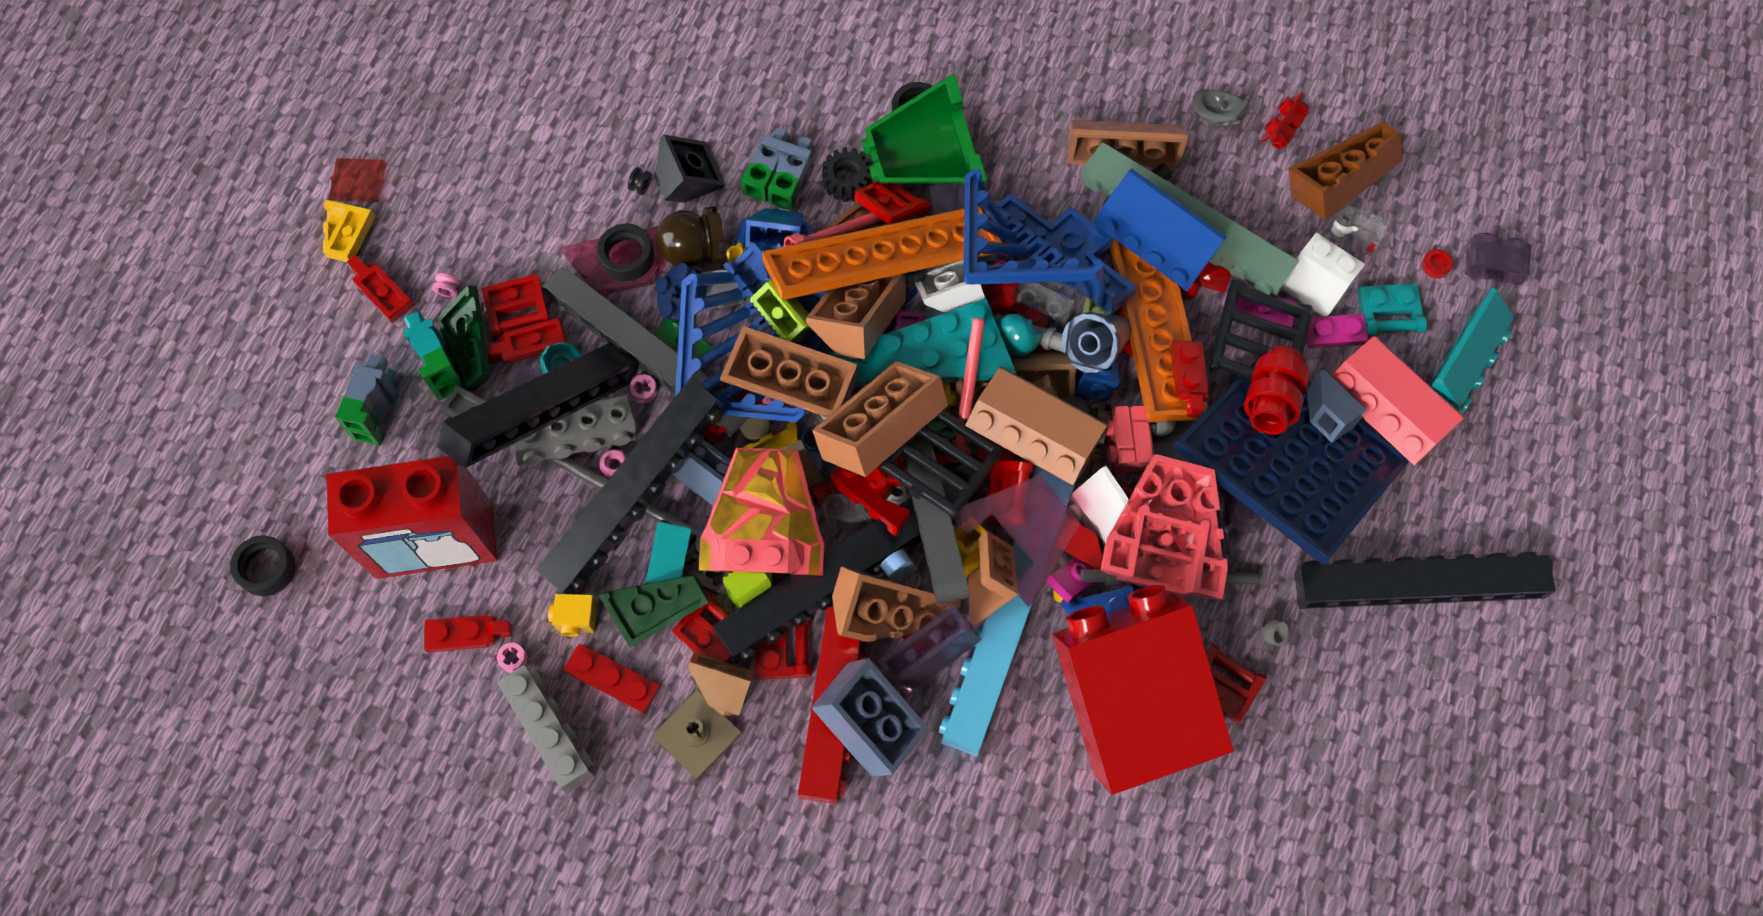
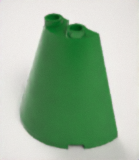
M955 74L948 76L865 128L866 138L862 139L861 142L865 156L871 155L873 165L869 166L873 183L879 181V183L965 184V175L975 168L981 170L982 180L984 183L987 182L980 155L975 154L962 111L963 99Z

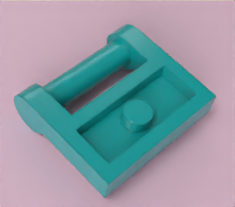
M1417 283L1359 287L1357 290L1361 314H1364L1368 336H1374L1377 332L1413 330L1414 333H1424L1426 331L1427 322L1422 312ZM1411 315V319L1376 321L1374 316Z

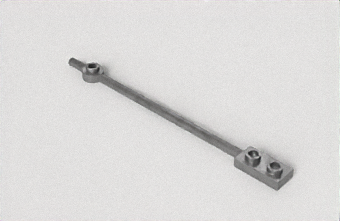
M456 385L440 407V410L443 414L453 418L469 408L476 407L486 401ZM567 457L562 459H546L600 490L608 481ZM651 503L646 505L645 515L654 520L692 528L690 539L696 542V548L700 554V539L704 530L699 531Z

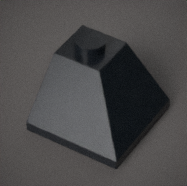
M662 135L654 178L665 201L685 203L725 187L705 141Z

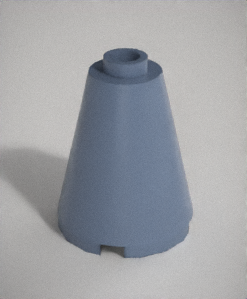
M1092 312L1082 313L1065 326L1062 334L1064 354L1067 353L1072 361L1070 363L1075 368L1085 373L1103 371L1115 362L1129 340L1131 334L1130 323L1127 319L1118 315Z

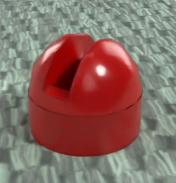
M1198 280L1192 284L1188 291L1183 290L1179 286L1182 299L1192 300L1198 295L1200 289Z
M818 483L809 487L810 498L816 509L825 507L831 502L833 491L828 484Z

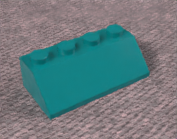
M1493 287L1473 311L1429 384L1461 413L1465 412L1473 399L1468 396L1472 389L1477 390L1485 379L1486 375L1482 373L1485 366L1490 368L1498 357L1499 352L1495 351L1498 344L1503 346L1513 331L1508 327L1514 317L1498 290Z

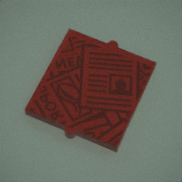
M336 158L334 173L330 177L332 184L329 200L378 202L381 185L385 183L383 179L385 161Z

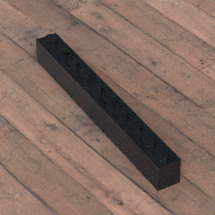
M962 464L951 471L966 482L974 473ZM942 481L945 497L952 502L959 492ZM984 481L960 513L955 517H951L953 526L962 519L961 515L969 510L975 512L987 502L986 498L989 487ZM912 497L899 504V506L910 510V518L897 536L891 534L887 530L888 526L881 520L873 521L824 554L823 576L790 575L713 625L714 634L734 664L741 660L743 663L751 660L759 653L758 649L765 644L773 645L785 636V631L793 626L795 628L803 626L811 619V614L819 609L824 611L827 610V607H831L833 605L832 595L841 567L878 576L884 572L880 565L889 555L901 549L909 555L913 551L912 548L922 542Z

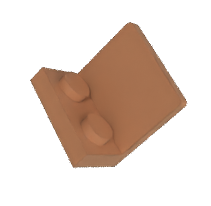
M986 531L979 537L980 568L968 577L970 622L974 625L991 616L993 612L1018 595L1015 548L989 531Z

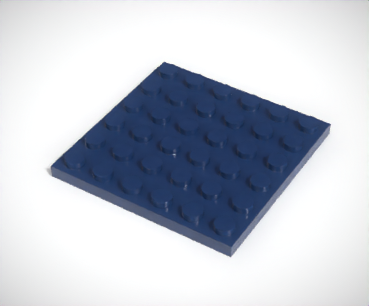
M1256 361L1250 367L1255 368ZM1240 376L1176 441L1172 448L1192 464L1215 469L1216 483L1313 558L1325 565L1409 460L1377 430L1362 419L1359 420L1352 430L1331 443L1310 423L1307 390L1303 396V406L1296 423L1288 426L1287 430L1280 434L1270 435L1259 432L1251 425L1250 417L1244 409L1248 388L1252 384L1251 379Z

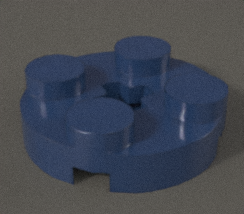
M681 263L673 267L665 277H660L655 285V290L658 293L657 305L663 318L679 323L682 280L689 274H699L702 272L692 266ZM707 285L698 286V298L705 297Z

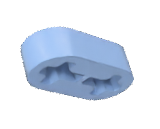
M902 549L889 555L880 565L889 579L898 583L911 576L917 569V566Z

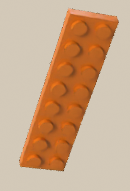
M978 207V215L984 214L980 207ZM965 209L762 251V261L782 300L964 260ZM982 229L978 230V238L983 237L988 242L1002 243L1000 238ZM981 253L978 257H980V256H985V255H989V254H983V253Z
M1113 238V245L1110 246L1114 270L1136 286V294L1122 306L1125 319L1130 323V343L1147 421L1198 420L1199 418L1187 417L1185 401H1180L1175 395L1170 345L1173 340L1192 341L1179 285ZM1203 402L1204 410L1201 411L1200 417L1208 409L1207 402Z

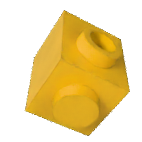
M555 594L554 604L551 603L549 606V622H552L554 628L562 636L577 637L579 632L594 633L597 602L592 595Z

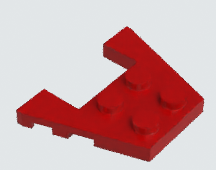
M935 453L937 463L949 469L951 461L946 459V455ZM837 466L831 473L830 484L853 503L862 504L869 510V516L875 521L881 520L884 522L891 534L897 536L908 522L910 510L887 501L888 497L897 487L895 484H886L885 488H879L876 479L866 481L864 476Z

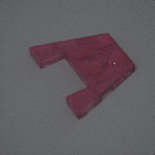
M1041 476L966 504L957 516L952 517L965 534L968 535L988 517L993 515L1034 563L1031 568L1017 579L1018 596L1027 607L1033 603L1081 524Z

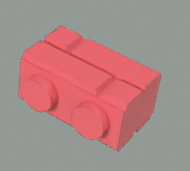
M1114 407L1109 414L1110 417L1106 436H1110L1111 445L1107 449L1108 462L1114 463L1116 474L1144 473L1154 455L1150 422L1147 421L1145 407Z

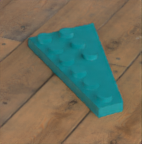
M987 299L882 335L865 359H851L848 356L835 354V352L828 354L857 364V381L854 387H864L866 384H869L895 361L938 375L942 383L959 382L960 379H964L972 321L974 318H982L985 320L976 378L979 381L990 380L1000 366L1016 374Z

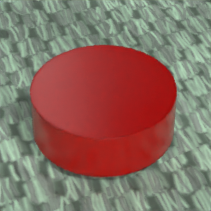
M1441 249L1429 251L1422 260L1423 271L1429 277L1436 279L1447 276L1453 267L1452 257Z

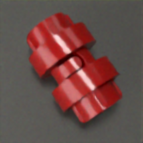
M1278 346L1268 350L1267 354L1261 356L1256 361L1251 378L1252 384L1248 388L1244 409L1250 417L1251 425L1259 432L1270 435L1285 432L1288 426L1296 423L1300 417L1304 401L1303 396L1306 393L1310 379V370L1304 362L1303 355L1298 350L1287 346Z

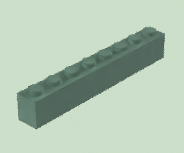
M1102 142L1083 167L1081 180L1089 189L1100 191L1108 196L1109 199L1132 168L1227 237L1210 263L1220 265L1229 270L1234 278L1247 281L1258 292L1275 298L1278 296L1294 273L1299 260Z

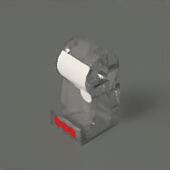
M1345 205L1334 213L1330 222V229L1337 237H1349L1366 244L1363 251L1374 255L1390 220L1365 210Z

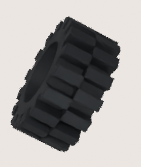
M847 147L842 148L843 153H839L838 149L833 151L834 157L829 154L826 157V161L823 162V186L829 195L833 193L834 199L838 200L841 196L842 201L847 202V197H851L853 202L855 201L856 190L872 184L873 180L869 170L871 163L868 157L865 158L864 152L861 151L857 155L856 148H852L851 152H848ZM843 168H852L857 171L858 177L853 181L845 182L837 178V173Z

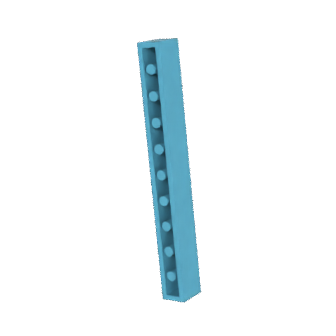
M1036 466L1032 481L1036 482L1034 491L1027 490L1025 509H1027L1025 512V516H1027L1026 525L1015 524L1012 535L1017 536L1013 547L1015 548L1018 595L993 612L991 616L985 618L986 621L982 630L976 629L971 642V646L976 647L973 657L965 658L960 675L965 676L961 687L955 686L949 702L955 706L951 716L944 715L938 732L943 734L942 744L978 757L1076 484L1075 482L1071 485L1039 466Z

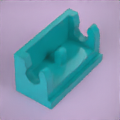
M662 522L657 523L645 583L682 577L692 528Z

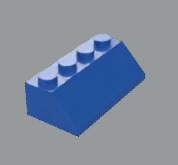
M1132 168L1106 201L1094 221L1096 226L1186 291L1201 275L1227 238Z

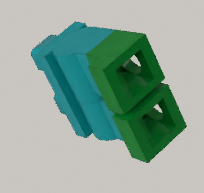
M421 311L405 317L404 320L408 329L403 330V333L420 360L425 364V366L419 368V371L437 400L440 401L448 397L456 385L465 389L449 354L445 350L448 347L431 319L425 320Z

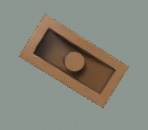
M694 652L688 669L708 706L715 708L716 712L725 716H732L733 714L739 716L754 671Z

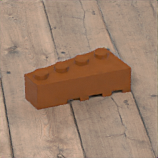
M1381 122L1290 167L1291 196L1323 220H1327L1402 161L1401 132L1385 122Z

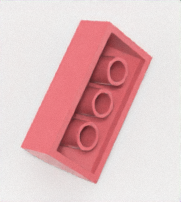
M1376 335L1352 354L1331 375L1367 410L1363 418L1414 466L1422 461L1465 418Z

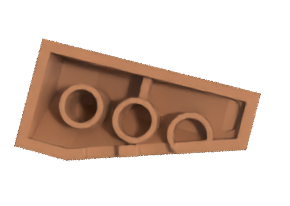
M845 567L840 568L832 595L838 634L866 642L877 641L879 638L887 637L901 638L903 635L910 634L924 635L953 631L961 605L960 600L937 604L935 593Z

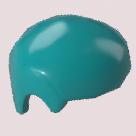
M1007 314L996 323L1010 357L1027 356L1041 343L1042 332L1034 331L1031 319L1026 320V318L1019 314Z
M563 342L547 346L540 358L542 374L552 371L555 367L562 366L576 357H581V352L572 344Z

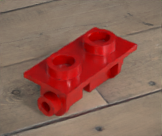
M1302 92L1293 98L1287 97L1280 103L1277 108L1280 112L1264 127L1266 133L1261 138V142L1270 139L1273 142V147L1278 150L1288 146L1296 133L1289 124L1298 129L1309 114V106L1305 102L1299 101L1303 96Z

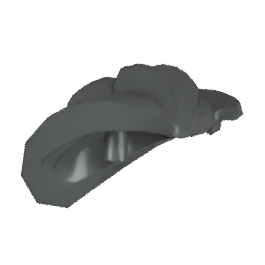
M1202 89L1196 91L1193 96V106L1196 113L1214 128L1240 125L1241 121L1238 118L1247 113L1250 102L1249 99L1243 100L1234 94L1216 90Z

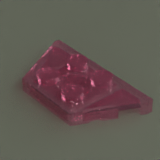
M658 226L643 229L651 240L654 249V261L651 269L643 277L634 281H619L605 273L597 255L599 239L561 247L566 259L589 286L601 295L655 284L663 260L655 243ZM632 240L621 241L611 248L609 258L615 264H631L642 255V246L639 242Z

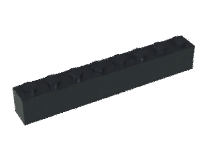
M612 343L595 348L592 352L576 357L562 366L555 367L552 371L536 376L520 386H515L499 396H494L476 407H471L453 418L446 419L440 427L437 448L466 469L629 385L637 361Z
M690 378L536 570L564 594L574 595L581 592L589 582L588 577L595 569H599L607 561V554L613 546L620 544L627 535L626 530L633 521L639 520L647 510L646 505L650 500L661 494L666 486L665 482L670 475L682 468L685 463L684 458L691 449H696L702 443L705 437L703 434L707 429L719 422L727 405L702 384Z
M1532 551L1523 552L1512 557H1506L1505 553H1493L1487 555L1486 558H1475L1474 554H1464L1457 556L1456 559H1445L1442 555L1427 557L1425 560L1415 561L1413 557H1400L1391 562H1383L1382 558H1370L1365 560L1364 563H1352L1350 559H1341L1334 561L1333 564L1325 565L1317 560L1304 562L1294 573L1299 609L1545 599L1556 591L1549 555H1537L1536 552Z

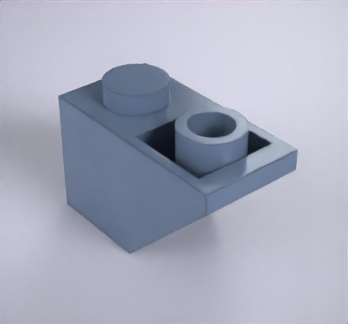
M1324 369L1317 374L1307 389L1310 423L1331 443L1352 430L1367 411Z

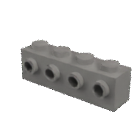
M627 395L594 402L512 444L517 466L523 464L535 465L542 460L551 458L562 459L583 451L594 452L601 447L610 445L622 446L635 440V422Z
M523 665L497 682L561 790L569 794L595 777L589 768L594 764L584 748L581 750L577 748L573 741L578 738L568 721L563 724L557 714L562 711L553 696L551 695L547 698L542 688L546 684L537 670L531 672Z

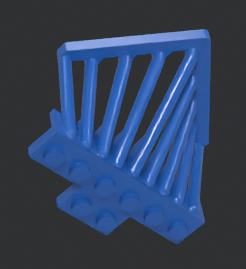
M972 169L965 175L964 281L966 284L1060 282L1069 287L1077 288L1083 296L1089 297L1095 302L1097 307L1103 308L1111 315L1136 294V286L1106 265L1102 260L1098 259L1103 252L1113 245V237L1074 208L1070 207L1055 221L1050 223L1011 193L998 204L994 203L982 180L980 169ZM982 206L986 214L978 215V207ZM982 229L1011 244L988 242L986 238H978V230ZM981 253L1029 257L1025 260L987 265L985 262H978V256Z
M753 243L734 262H726L723 266L728 272L689 274L682 280L675 397L688 380L693 378V375L700 369L732 351L739 333L699 357L694 358V348L697 342L761 312L758 311V307H754V302H749L734 312L696 328V314L702 310L748 297L751 298L769 280L772 281L762 261V251L764 249L759 243ZM728 283H738L739 285L737 288L698 298V286ZM827 291L796 298L807 312L810 313ZM760 316L748 328L763 332L773 327V325H769V321L765 320V316ZM772 330L769 335L780 338V334H776V330ZM814 330L801 342H795L825 354L834 353ZM724 368L701 384L709 391L723 383V381H720V377ZM732 384L715 394L716 397L727 405L723 410V415L799 422L810 413V411L799 407H785L787 403L775 399L769 405L756 404L767 396L755 392L747 394L741 402L728 401L745 390Z

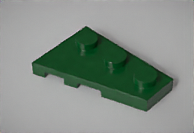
M467 285L436 320L465 390L475 391L491 375L477 286Z
M696 574L606 591L599 594L630 648L711 601Z

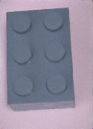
M869 658L847 663L811 707L871 777L893 775L928 730V726Z

